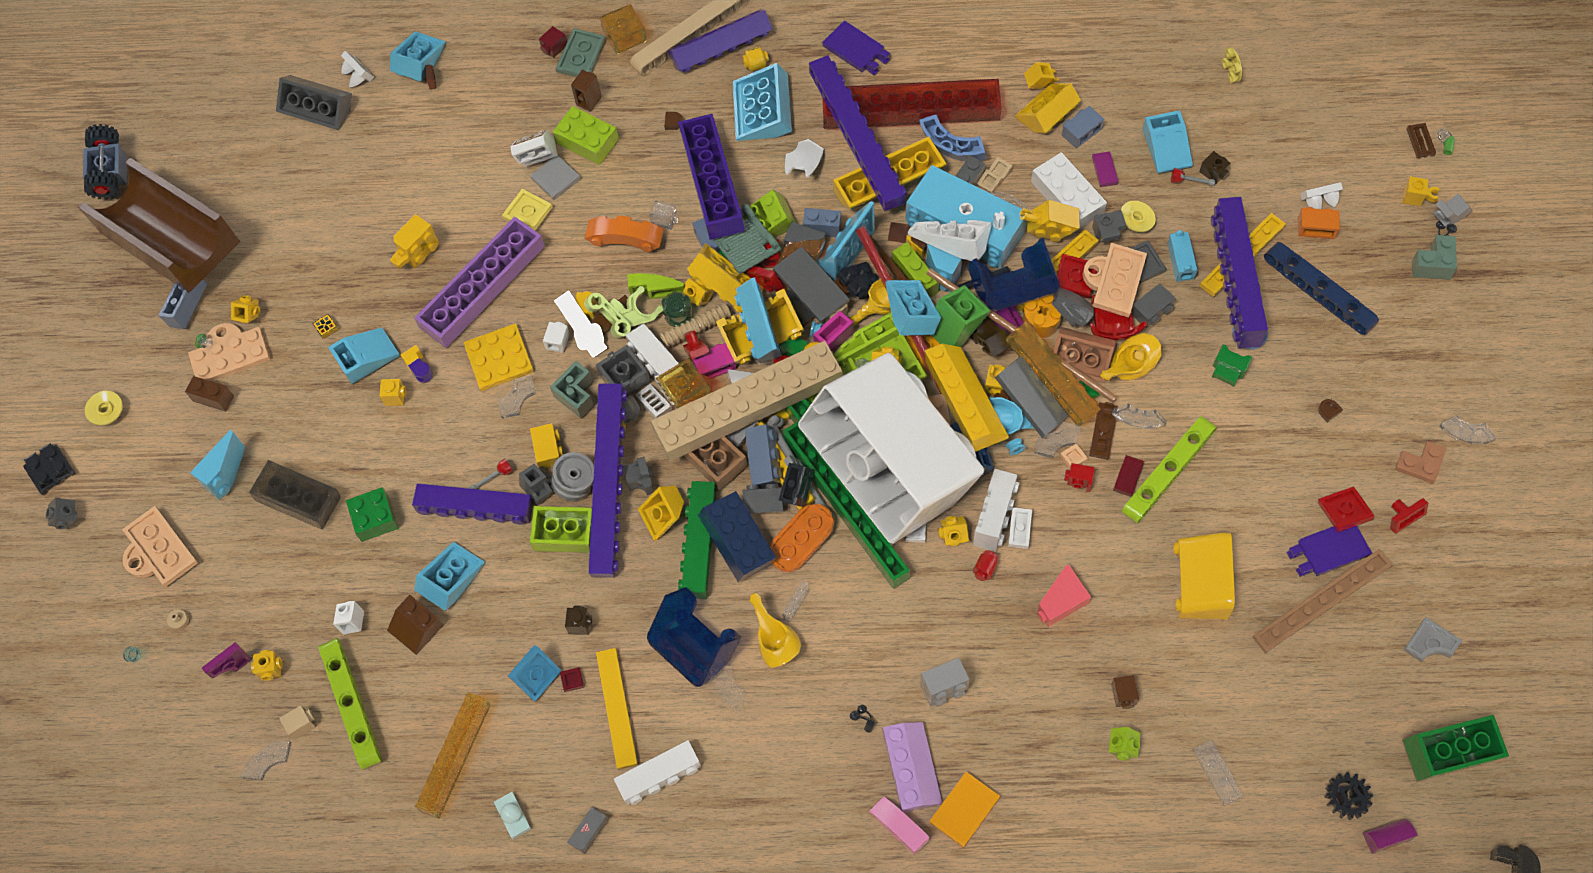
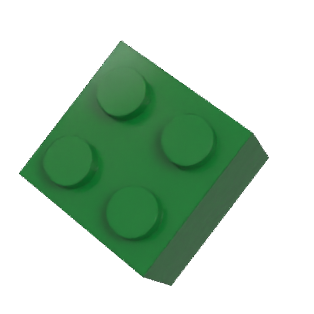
M383 487L346 500L355 534L361 542L399 529L389 495Z

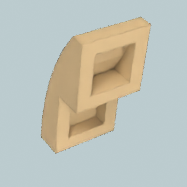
M997 157L989 170L986 169L977 185L993 193L1008 176L1013 166Z

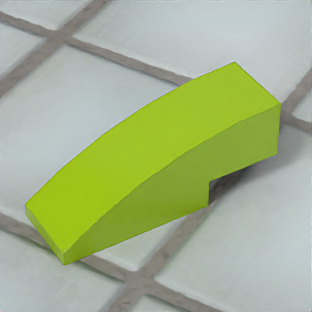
M646 273L627 274L630 295L638 287L642 286L645 289L642 294H648L649 300L683 296L684 283L673 278Z

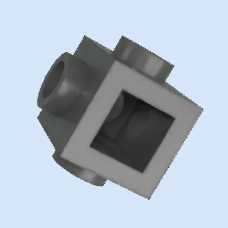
M63 498L52 500L46 510L48 526L55 527L56 529H67L77 519L75 500Z

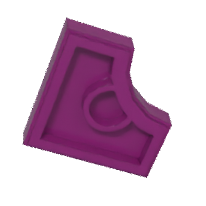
M234 642L204 665L202 669L209 677L215 678L227 671L237 672L250 662L252 658Z

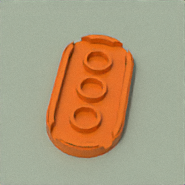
M809 504L801 508L771 541L769 546L776 556L772 563L775 568L783 572L798 570L830 536L834 528V518L827 507L821 504Z

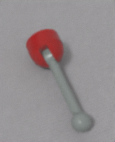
M1174 168L1172 171L1171 182L1181 183L1186 179L1207 183L1209 186L1215 185L1214 179L1205 180L1185 176L1184 171L1178 168Z
M504 458L497 464V471L476 485H471L470 489H478V487L496 475H507L513 469Z

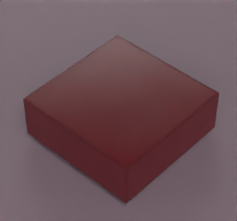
M580 667L560 672L564 692L584 688Z

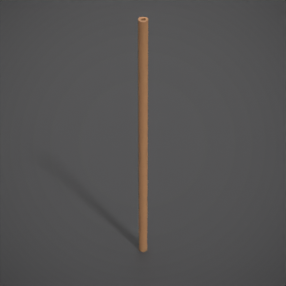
M931 268L926 273L951 292L959 288ZM989 309L990 312L987 316L1112 403L1115 401L1116 395Z

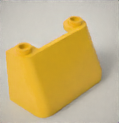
M784 289L775 292L776 296L774 299L770 297L765 302L778 345L789 339L796 340L802 336L801 333L804 331ZM740 314L737 316L732 315V320L722 318L716 321L735 363L744 365L750 362V358L753 357L751 352L753 343L747 339L745 331L748 330L746 323L743 324Z
M1215 533L1178 538L1177 542L1173 544V553L1177 554V558L1180 559L1181 594L1179 599L1175 600V610L1179 611V618L1228 620L1235 605L1231 533Z

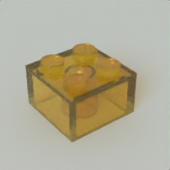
M631 4L600 17L602 30L616 54L647 41L645 27Z
M689 358L656 377L660 390L674 409L711 393L709 385Z

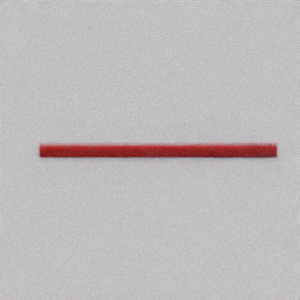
M861 227L856 230V233L887 291L886 281L892 279H890L891 277H889L890 275L886 271L885 264L883 265L881 261L882 258H880L881 256H879L880 254H878L876 246H873L875 244H872L874 242H871L872 240H870L871 238H869L870 236H868L866 228ZM910 335L927 369H929L925 359V350L928 348L926 347L927 345H924L926 344L925 340L922 341L921 335ZM928 370L940 394H942L930 370Z

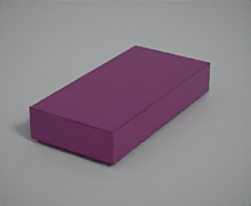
M1110 151L1092 154L1099 186L1118 185V178Z

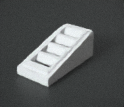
M651 384L635 394L654 419L673 411L671 405ZM649 391L652 392L651 394H649V395L646 396L645 398L642 397L643 395H645V394L648 393ZM655 396L654 399H652L650 402H647V400ZM659 401V403H657V404L654 405L653 407L651 406V405L654 404L655 402ZM661 405L663 406L661 409L656 411L658 407H660Z

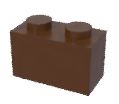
M582 69L572 82L571 88L576 105L591 112L602 95L597 76L592 72Z
M196 376L192 377L185 390V393L193 402L225 412L234 397L227 386Z

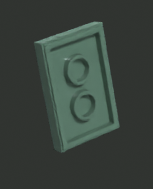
M574 28L555 68L556 72L577 77L582 69L592 72L606 42V36Z

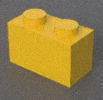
M552 423L530 428L538 467L543 466L544 469L553 467L556 460L564 454L562 446H558V441L561 440L559 430H555Z

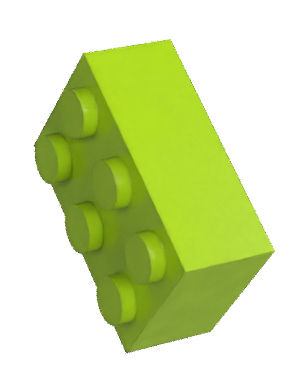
M574 106L569 109L553 130L556 144L598 165L602 163L619 140L616 127Z
M534 506L530 545L533 551L590 553L592 508Z

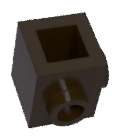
M1213 151L1202 162L1199 172L1208 179H1214L1215 184H1217L1221 179L1225 180L1230 173L1229 167L1231 163L1225 157Z
M579 605L567 608L565 628L568 634L588 635L589 627L592 626V615L589 614L587 608Z

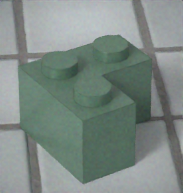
M1436 235L1430 250H1417L1412 259V277L1451 280L1457 270L1456 236Z
M575 361L550 386L554 398L580 418L593 406L591 396L584 391L593 382L590 371Z

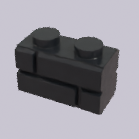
M789 463L779 501L805 507L812 482L811 478H813L815 469Z

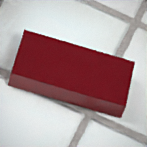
M1125 455L1113 491L1132 497L1144 461Z

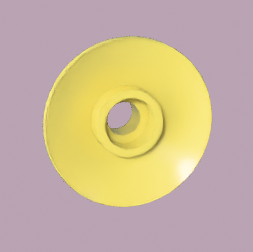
M1129 201L1122 206L1121 211L1129 229L1136 232H1146L1153 228L1156 217L1154 211L1147 204L1140 201Z
M112 391L98 392L86 403V418L95 425L110 424L120 416L123 409L122 400Z

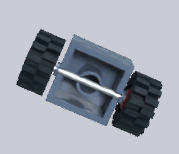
M94 124L93 127L89 126L85 130V146L88 148L83 149L84 192L88 196L91 195L92 198L107 199L109 197L111 199L117 195L119 185L127 184V165L125 163L127 155L119 145L117 129L114 130L112 126L109 128V125L106 124L105 126Z

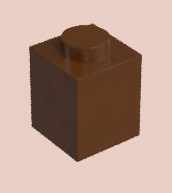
M1134 675L1113 678L1111 685L1116 707H1122V709L1133 708L1139 700Z

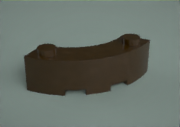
M988 316L985 317L970 336L975 344L979 343L983 346V352L993 357L1012 347L1010 342L1011 336L1008 331L997 326Z

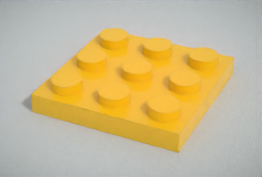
M516 323L463 342L480 391L534 372Z

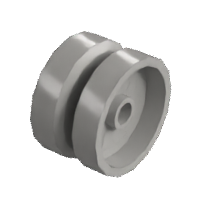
M575 452L563 454L559 457L553 466L551 481L553 491L558 497L573 502L587 497L593 489V462L587 456Z

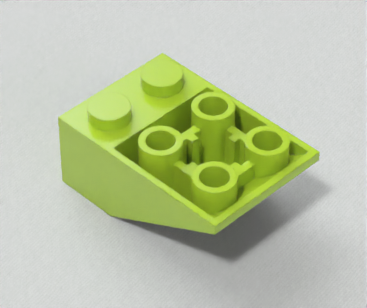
M774 189L749 206L757 219L773 237L788 231L791 222L797 224L784 196ZM746 214L742 215L743 221L748 219Z

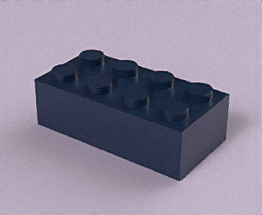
M736 491L703 507L698 514L737 582L770 566L776 559L775 554Z

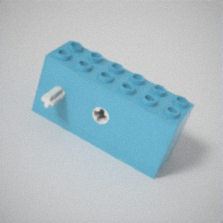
M931 165L906 202L905 222L911 227L915 222L938 221L940 224H947L950 221L964 224L967 223V220L991 222L986 250L980 259L987 262L991 267L999 269L1004 266L1020 241L1027 225L1026 220L1020 219V216H1022L1020 215L1021 208Z

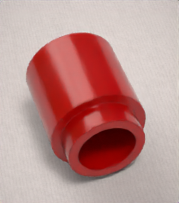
M985 550L980 554L973 568V573L978 580L986 581L991 579L998 565V555L989 550Z

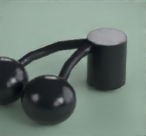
M1438 221L1436 223V227L1438 228V235H1440V230H1443L1446 227L1442 224L1441 221ZM1454 224L1448 225V233L1444 236H1449V233H1455L1457 226Z
M862 704L858 706L857 711L850 713V719L853 721L859 718L866 720L864 730L870 733L875 723L872 721V716L867 711V707ZM866 712L869 715L870 720H868L865 717H861L860 714H864Z

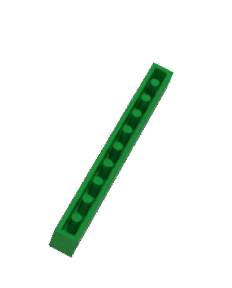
M799 421L782 431L783 437L797 459L801 460L804 467L815 469L812 480L890 586L895 589L910 579L908 567L798 426Z

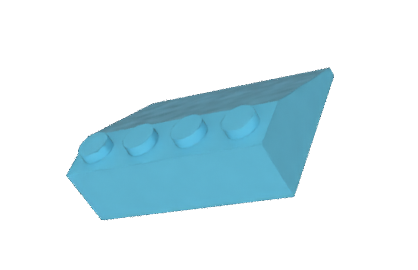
M778 63L733 81L735 136L737 141L776 138L792 132L788 73Z
M870 201L857 211L852 218L848 219L844 230L837 234L834 244L829 245L826 255L823 259L820 258L817 264L833 281L837 280V275H839L838 273L842 268L851 266L864 248L856 230L863 227L866 228L867 234L871 236L874 234V202Z

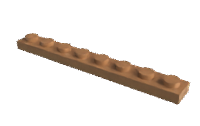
M1378 549L1257 632L1252 638L1266 654L1389 569L1393 564Z

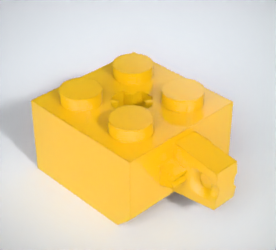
M415 214L393 236L398 250L390 261L398 269L407 263L414 269L422 264L425 258L435 251L439 245L432 226Z

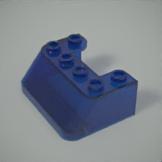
M1044 238L1039 239L1033 246L1023 250L1021 259L1024 268L991 278L988 267L978 262L977 258L969 263L967 268L975 291L989 309L997 312L1047 297L1057 292L1059 281Z
M684 587L664 596L647 633V640L649 645L692 685L701 687L707 684L731 660L742 636L735 630L728 628L722 631L720 637H717L693 615L697 606V599L687 587Z

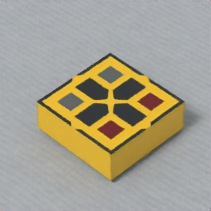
M329 314L312 323L322 339L339 330Z

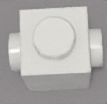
M355 601L337 604L333 625L343 635L359 632L362 628L364 610Z

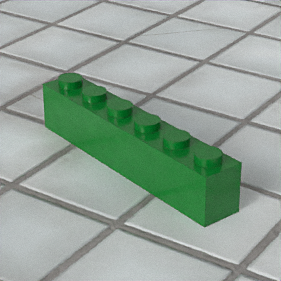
M692 481L691 488L687 489V499H690L689 506H686L685 510L688 524H684L686 542L682 543V554L685 555L684 561L680 562V572L683 573L682 579H679L678 591H681L683 598L707 599L712 538L698 517V514L703 507L715 502L716 485L715 482Z

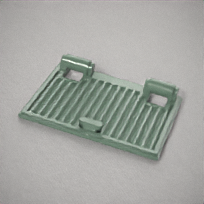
M744 204L740 209L742 215L746 214L748 216V219L743 221L745 231L713 239L739 274L781 250L776 239L765 229L748 204ZM769 243L772 248L766 250L764 245Z

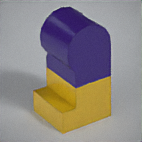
M414 345L400 355L419 382L427 383L432 379V372L428 364L421 361L423 355L417 345Z

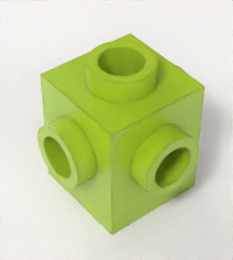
M1129 727L1111 728L1108 753L1117 756V759L1122 761H1129V758H1137L1141 733Z

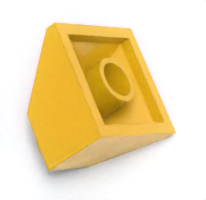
M676 486L658 487L638 508L654 541H657L679 519L684 500Z

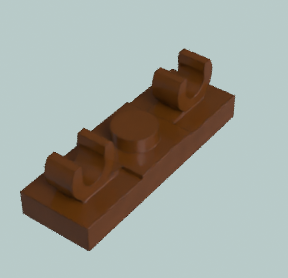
M1099 402L1089 456L1109 459L1118 410L1117 405L1109 402Z

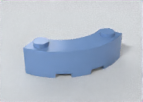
M937 115L919 120L925 136L930 137L937 150L945 156L965 162L970 155L980 161L987 159L981 136L972 138L956 137L941 125Z

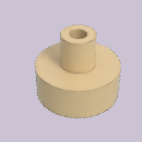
M174 610L167 617V624L176 631L185 629L189 623L188 615L182 610Z

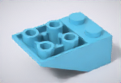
M1180 110L1145 117L1142 130L1157 173L1173 171L1174 168L1184 169L1192 167L1193 163L1186 126Z
M383 328L344 337L328 347L351 384L400 356Z

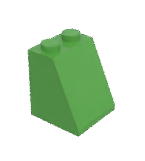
M964 285L939 299L935 308L940 314L941 319L932 336L940 344L962 347L989 314L990 310Z

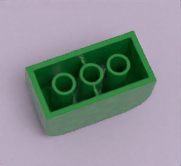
M1494 715L1419 733L1402 740L1417 782L1509 757Z

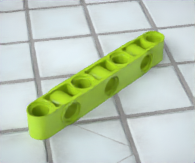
M1200 416L1130 498L1121 512L1138 524L1210 439L1217 426L1203 416ZM1189 440H1194L1197 444H1192ZM1165 467H1171L1174 471H1168ZM1142 495H1148L1151 499H1145Z
M335 638L318 645L361 770H364L382 762L375 737L340 640ZM341 664V667L334 671V667ZM353 699L352 705L346 707V703ZM366 735L365 741L358 743L359 738Z

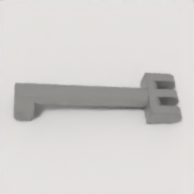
M776 415L772 416L767 425L774 427L777 433L776 441L786 456L784 459L787 467L789 463L803 466L801 460L794 457L779 430V427L784 423V419Z

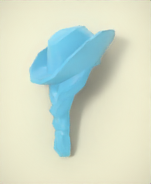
M1002 397L988 398L1008 435L1020 429H1034L1022 414V410L1014 402Z

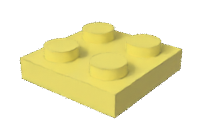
M521 189L502 214V217L509 222L515 216L535 231L553 207L551 203Z

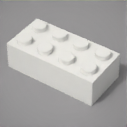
M1062 152L1033 170L1031 183L1047 201L1052 200L1079 208L1078 230L1094 221L1095 215L1105 213L1107 202Z

